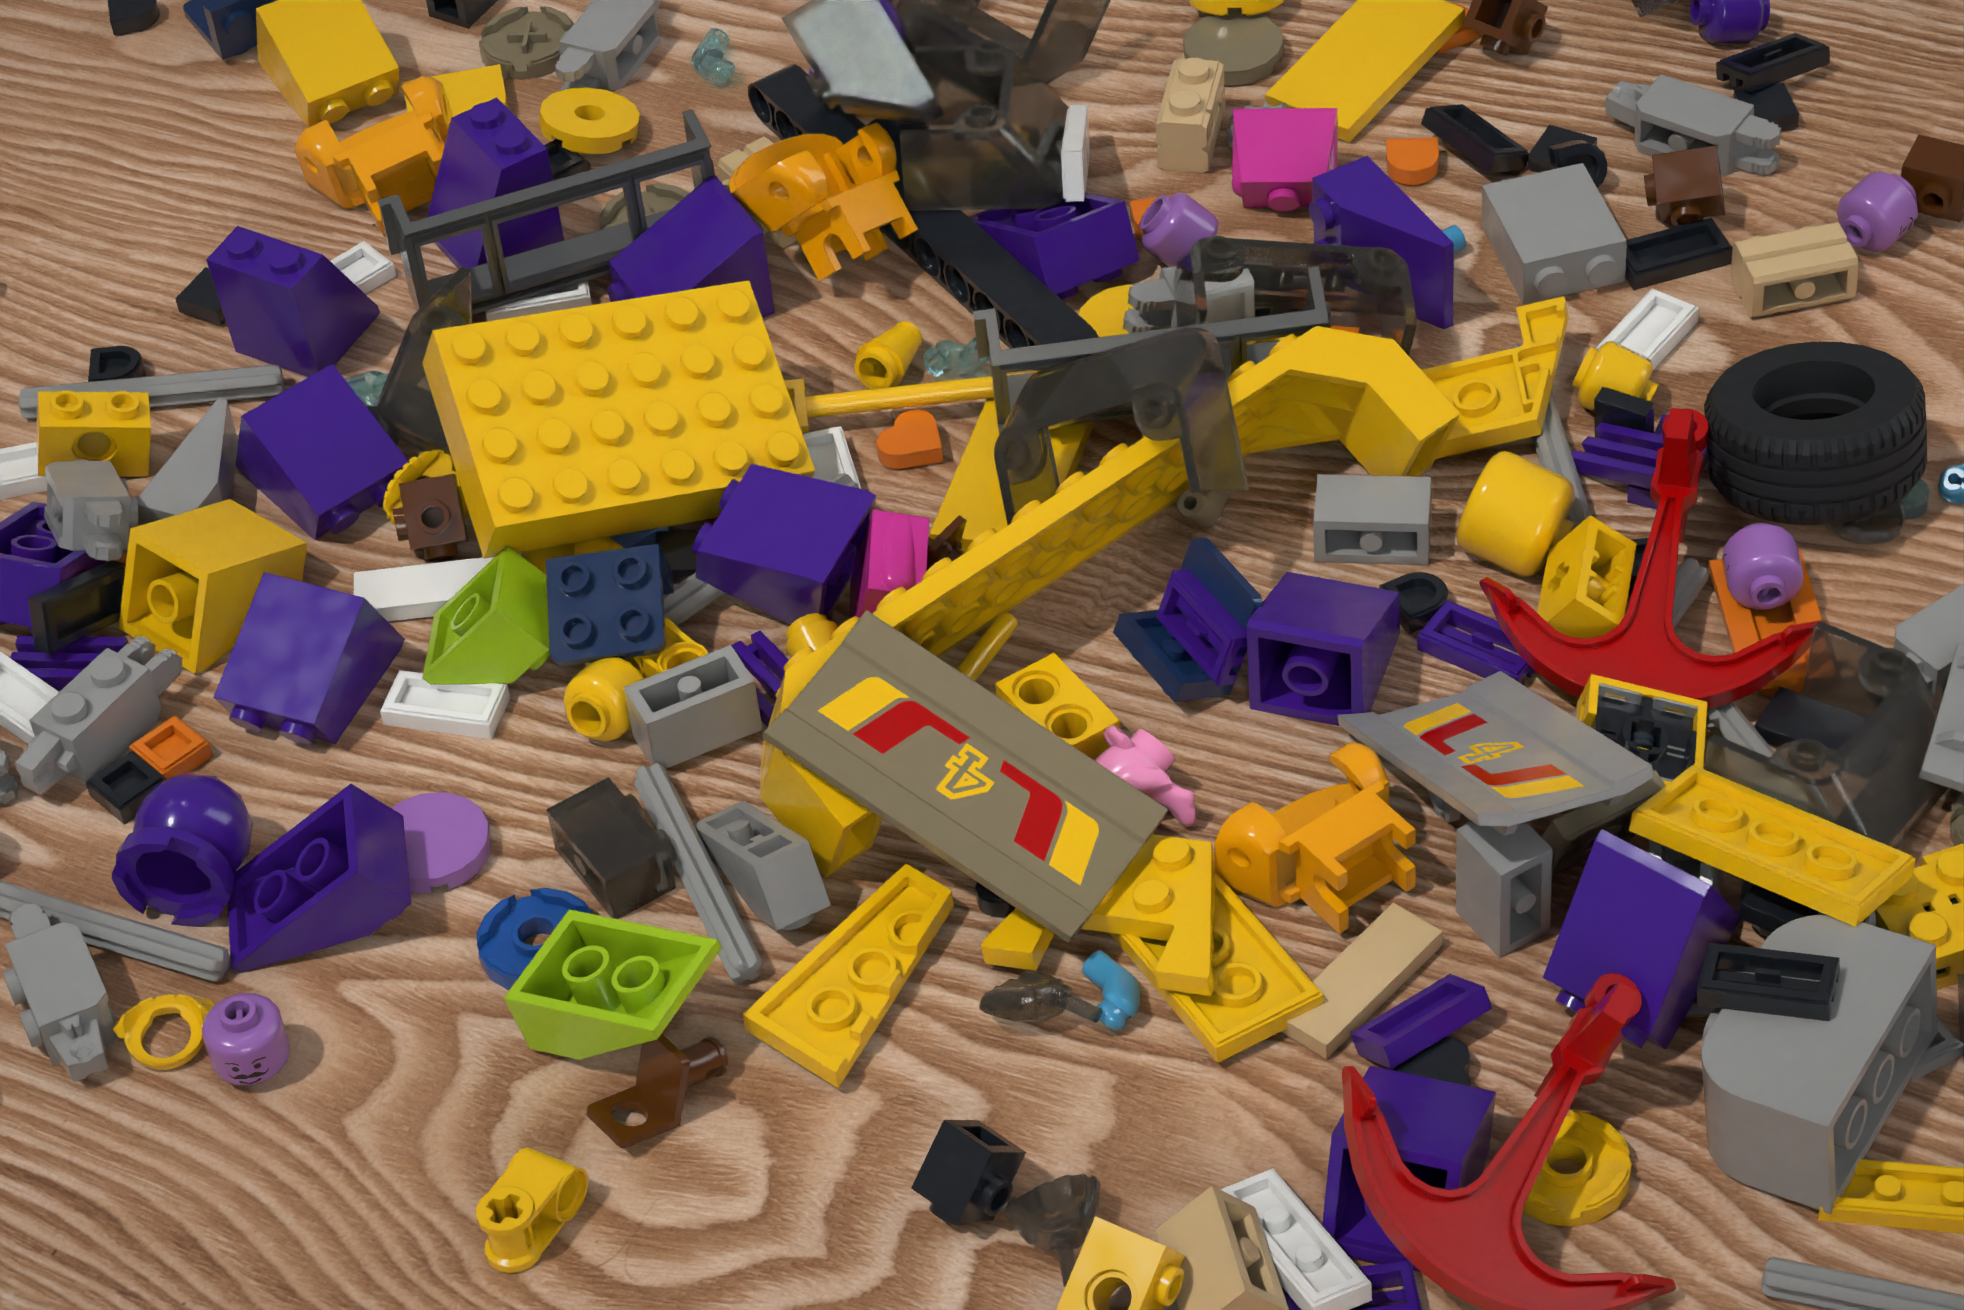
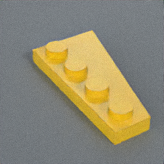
M905 863L742 1014L745 1030L831 1085L839 1088L953 909L952 890Z

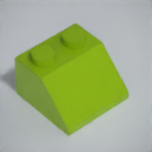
M506 546L434 614L422 679L430 685L509 684L516 681L529 668L534 671L541 667L550 656L547 575L509 546Z

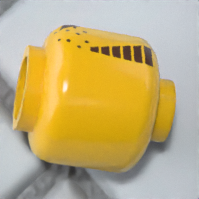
M1608 341L1601 345L1599 350L1592 346L1589 348L1574 378L1572 387L1579 389V404L1594 412V399L1602 387L1651 402L1659 384L1650 380L1653 372V363L1648 357L1621 344Z

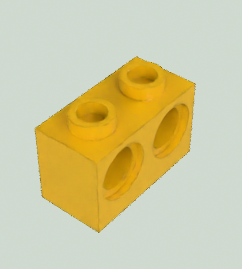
M1055 653L995 683L996 696L1093 760H1096L1101 753L1110 748L1104 737L1107 727L1115 725L1121 729L1120 720Z

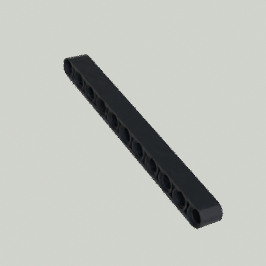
M791 64L748 86V97L755 114L781 140L803 134H826L836 137L845 144L859 135L858 130L866 127L863 122L796 64ZM896 153V170L900 180L894 185L918 230L903 239H899L891 223L879 227L880 231L972 315L973 311L995 308L999 339L1007 347L1013 349L1099 337L1090 324ZM1106 360L1090 363L1091 365L1105 363ZM1073 365L1034 369V371L1073 367Z

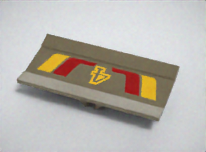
M867 610L847 634L837 650L789 707L763 732L762 736L764 740L908 835L910 839L917 841L929 849L931 853L938 855L1068 943L1083 927L1137 856L1168 811L1166 807Z

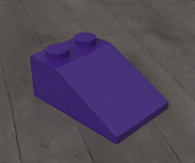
M1368 156L1313 177V201L1309 204V212L1313 221L1314 243L1310 246V253L1315 266H1319L1320 272H1326L1345 291L1442 329L1453 326L1454 243Z
M1051 184L969 217L1060 299L1078 293L1077 286L1089 281L1106 282L1116 279L1123 274L1122 268L1140 261L1126 204L1123 200L1085 192L1084 201L1066 202V198L1063 199V187Z
M34 501L0 522V625L12 623L28 626V630L31 633L33 631L28 602L29 597L107 562L91 558L86 550L71 551L60 548L44 518V508L47 504Z
M349 784L234 873V891L227 902L231 968L242 973L363 938L372 934L390 919L399 916L405 908L411 905L403 815L353 784Z

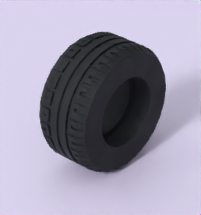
M1805 342L1763 350L1740 360L1726 369L1712 386L1706 397L1704 414L1709 427L1706 449L1710 480L1730 504L1749 515L1767 521L1790 525H1826L1865 518L1890 508L1906 497L1925 472L1927 464V420L1923 386L1920 380L1902 361L1884 351L1844 342Z

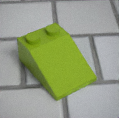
M569 909L503 999L530 1049L580 1060L657 1040L722 947L718 939Z

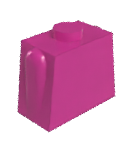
M1337 108L1233 109L1232 189L1237 196L1242 197L1243 208L1270 207L1276 211L1287 212L1293 211L1298 207H1309V204L1313 201L1312 178L1337 168Z
M872 510L850 579V618L857 616L860 619L866 610L870 613L877 611V605L890 592L899 587L909 590L922 581V577L927 571L929 518Z

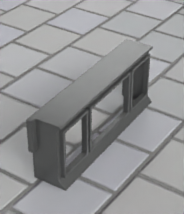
M693 110L682 112L687 139L685 143L410 222L398 194L378 200L391 255L401 253L409 293L424 328L433 327L611 274L609 262L669 211L666 210L645 216L640 182L691 167L695 189L706 179L715 176L714 165L709 151L712 145ZM623 187L628 222L504 258L498 223ZM474 230H481L487 263L427 280L420 246Z
M1319 266L1308 268L1307 310L1001 350L995 308L973 311L978 358L989 357L999 434L1185 410L1189 401L1202 390L1211 388L1215 392L1227 384L1231 374L1244 363L1253 361L1255 364H1258L1266 359L1269 352L1279 341L1248 345L1247 342L1281 338L1290 334L1295 336L1303 335L1315 326L1331 328L1330 303L1325 302ZM1229 344V347L1094 365L1090 363ZM1073 365L1071 368L1007 376V373Z

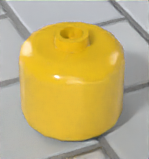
M1502 451L1495 454L1480 474L1465 505L1456 532L1458 545L1464 551L1525 578L1534 576L1546 564L1548 550L1576 526L1575 522L1568 520L1575 500L1574 487L1571 481L1560 474L1511 452Z

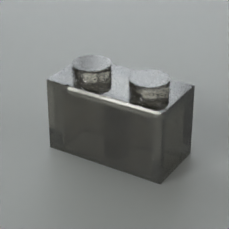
M609 777L546 809L555 850L611 918L619 919L676 889L672 863L677 860V854L670 838L662 829L654 831L647 823L645 813L636 797L631 793L624 796Z

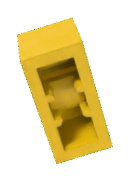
M1588 516L1548 550L1537 613L1556 631L1575 638L1589 639L1605 635L1616 628L1625 616L1637 543L1593 516Z

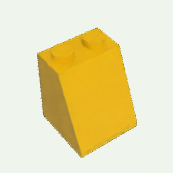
M277 0L256 8L258 61L307 127H311L324 120H327L329 124L335 123L351 111L366 105H381L394 94L399 93V66L362 0Z
M231 499L130 528L118 629L133 638H136V636L140 637L141 635L151 640L150 642L156 645L155 651L157 652L167 648L177 652V655L183 658L182 667L194 674L204 672L234 647L264 572L302 582L308 543Z

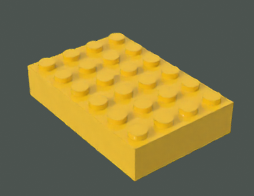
M749 280L432 330L422 364L483 559L495 557L506 546L520 553L593 540L600 537H610L719 517L722 512L719 510V503L728 484L733 479L740 482L751 464L811 478L815 473L813 462Z

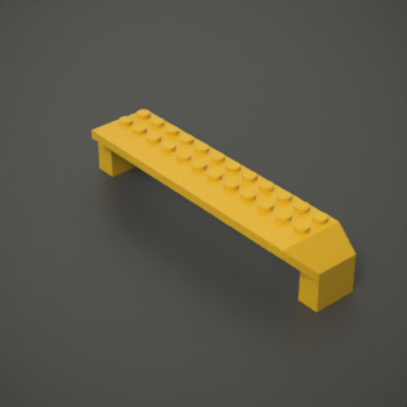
M1321 326L1313 327L1298 338L1294 334H1290L1272 348L1266 359L1258 364L1248 361L1237 368L1228 378L1227 384L1215 392L1211 388H1206L1199 392L1186 405L1185 411L1175 418L1171 419L1168 415H1165L1156 420L1146 429L1141 440L1130 447L1125 443L1114 447L1102 458L1099 467L1087 475L1082 471L1072 474L1057 488L1056 495L1042 504L1037 499L1026 504L1014 515L1011 524L999 532L991 528L981 533L971 542L965 554L954 561L946 557L936 562L923 575L922 581L911 589L906 590L904 587H899L890 592L880 601L876 607L877 611L872 614L939 658L991 624L1001 612L1011 611L1178 501L1184 491L1189 490L1191 487L1194 489L1199 487L1201 483L1196 480L1198 477L1204 475L1214 477L1249 453L1340 440L1370 475L1419 477L1433 465L1461 413L1393 339ZM857 616L842 623L833 632L830 641L816 650L811 646L806 647L788 660L783 668L785 674L781 686L775 694L777 699L768 727L789 707L837 650L859 620ZM766 740L763 741L761 747L759 797L782 825L808 840L817 867L825 878L873 846L883 820L881 817Z

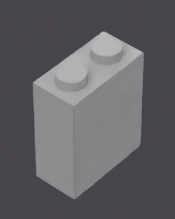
M1583 163L1482 185V228L1523 305L1625 282L1627 240Z

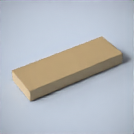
M1393 902L1312 981L1324 995V1004L1287 1021V1029L1281 1032L1327 1060L1351 1036V1032L1365 1023L1443 945V931Z

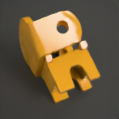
M421 76L401 85L414 111L406 112L377 123L341 142L337 139L327 120L306 128L297 139L294 151L307 185L343 208L357 207L365 203L383 237H386L378 200L398 194L406 212L432 200L451 118L454 117L443 83L433 77Z
M877 122L858 130L859 135L845 144L836 137L826 134H803L779 141L748 157L734 170L730 178V194L771 233L782 230L787 237L795 235L819 281L842 269L835 254L848 250L853 260L863 255L865 260L868 261L887 250L889 247L879 227L891 223L899 239H903L918 230L894 185L900 180L896 170L897 158L894 142L888 132Z
M1354 742L1348 743L1329 755V761L1347 776L1348 784L1333 785L1309 793L1272 814L1261 805L1252 801L1230 814L1214 842L1215 871L1235 894L1273 907H1280L1286 903L1292 904L1301 898L1340 934L1349 929L1348 907L1392 880L1405 892L1416 887V866L1398 850L1391 839L1393 838L1402 847L1408 849L1416 844V830L1390 807L1389 781L1377 753L1368 746Z

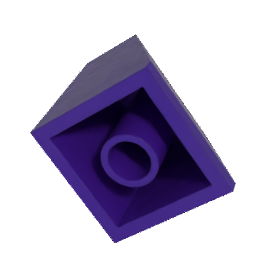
M497 97L488 102L477 104L472 109L451 118L427 217L553 181L547 148ZM558 206L497 224L504 258L564 241ZM480 229L434 242L460 271L487 263Z
M716 175L703 181L609 262L613 284L608 285L607 291L611 302L749 280L762 318L775 313L763 231Z
M239 226L206 259L235 351L272 365L276 364L281 368L306 377L312 376L332 363L335 365L380 314L378 305L323 254Z
M333 363L241 416L235 466L245 478L314 540L330 531L333 534H338L355 523L360 513L375 504L378 507H383V497L385 491H388V483L394 479V474L398 470L403 469L402 466L405 463H409Z
M751 464L740 482L733 479L728 484L719 503V510L722 512L714 525L706 522L702 526L694 541L692 553L697 555L695 578L790 625L798 618L812 613L823 614L828 618L851 579L872 510L875 508L876 495L859 488Z
M264 572L213 698L231 713L229 717L231 722L245 729L261 732L263 726L266 725L280 729L279 733L282 736L300 744L312 745L314 739L336 744L400 652L405 639L364 597Z
M1286 572L1263 601V607L1257 608L1249 618L1246 626L1250 709L1339 726L1337 715L1371 712L1400 634V592Z
M1601 829L1593 844L1543 978L1559 991L1555 1002L1574 1014L1580 1008H1585L1584 1000L1587 992L1602 975L1616 973L1629 978L1636 984L1642 994V1004L1640 1011L1626 1027L1621 1028L1623 1040L1642 1049L1646 1040L1667 1049L1697 997L1696 990L1708 942L1727 944L1741 917L1710 884Z
M1369 1066L1363 1079L1375 1094L1377 1105L1384 1115L1401 1160L1410 1172L1431 1187L1446 1190L1467 1187L1477 1180L1483 1171L1490 1148L1496 1092ZM1343 1113L1331 1136L1322 1226L1349 1257L1381 1264L1407 1261L1408 1259L1386 1236L1361 1194L1352 1170L1344 1130ZM1412 1264L1413 1271L1421 1272Z

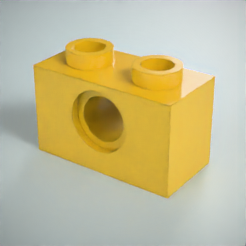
M38 391L36 434L38 476H45L46 465L50 463L75 461V459L80 461L82 459L87 461L110 460L119 477L149 476L151 420L148 392Z
M1095 1216L1056 1310H1109V1300L1112 1293L1123 1285H1128L1131 1290L1132 1298L1127 1310H1163L1164 1306H1170L1175 1301L1181 1290L1184 1270L1180 1267L1185 1255Z

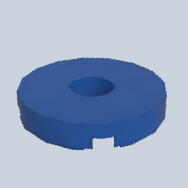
M539 888L530 890L531 896L516 900L514 894L496 904L484 916L476 933L480 964L490 980L506 990H510L543 945L524 944V941L536 934L550 935L569 909L592 914L585 901L568 891Z

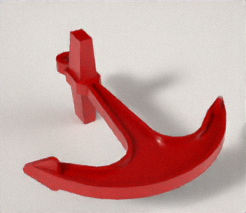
M1671 408L1670 413L1663 421L1662 443L1664 447L1657 450L1656 467L1650 491V497L1658 507L1626 615L1616 628L1605 635L1589 639L1567 636L1556 631L1524 600L1514 595L1509 588L1488 577L1479 582L1502 631L1519 655L1549 682L1580 698L1590 675L1594 674L1706 701L1707 709L1723 706L1760 690L1788 670L1828 630V626L1822 620L1790 625L1782 632L1764 638L1733 654L1721 656L1697 653L1685 646L1676 636L1672 620L1679 542L1683 543L1689 507L1697 503L1698 485L1703 471L1704 455L1701 452L1708 443V421L1699 411L1689 408Z
M1608 973L1602 975L1589 989L1584 1000L1585 1008H1580L1572 1017L1561 1040L1550 1053L1553 1064L1534 1095L1537 1097L1478 1179L1467 1187L1446 1190L1431 1187L1416 1178L1401 1160L1384 1115L1377 1105L1375 1094L1354 1066L1343 1067L1344 1130L1352 1170L1362 1196L1372 1215L1398 1250L1424 1275L1463 1301L1483 1310H1629L1676 1289L1673 1279L1647 1274L1623 1272L1568 1274L1552 1269L1535 1256L1525 1241L1521 1226L1523 1206L1579 1087L1595 1083L1601 1076L1612 1053L1624 1038L1621 1028L1626 1027L1640 1011L1642 994L1636 984L1629 978L1621 974Z

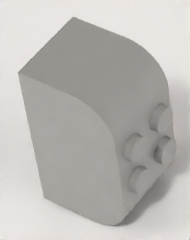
M1812 915L1792 920L1780 926L1767 937L1760 948L1840 958V976L1838 983H1835L1836 994L1834 1002H1831L1830 1020L1822 1021L1716 1008L1710 1013L1704 1027L1701 1058L1707 1144L1710 1155L1716 1165L1725 1174L1743 1184L1818 1210L1820 1206L1824 1212L1831 1214L1837 1197H1841L1856 1172V1165L1860 1159H1864L1915 1072L1920 1058L1925 1050L1929 1048L1937 1034L1936 945L1863 922L1854 927L1828 915Z

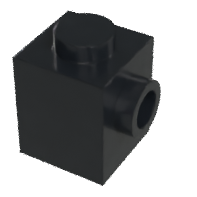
M943 1120L911 1189L931 1202L930 1211L948 1223L963 1226L966 1221H992L1004 1209L1013 1192L1012 1181L1026 1152L979 1120Z

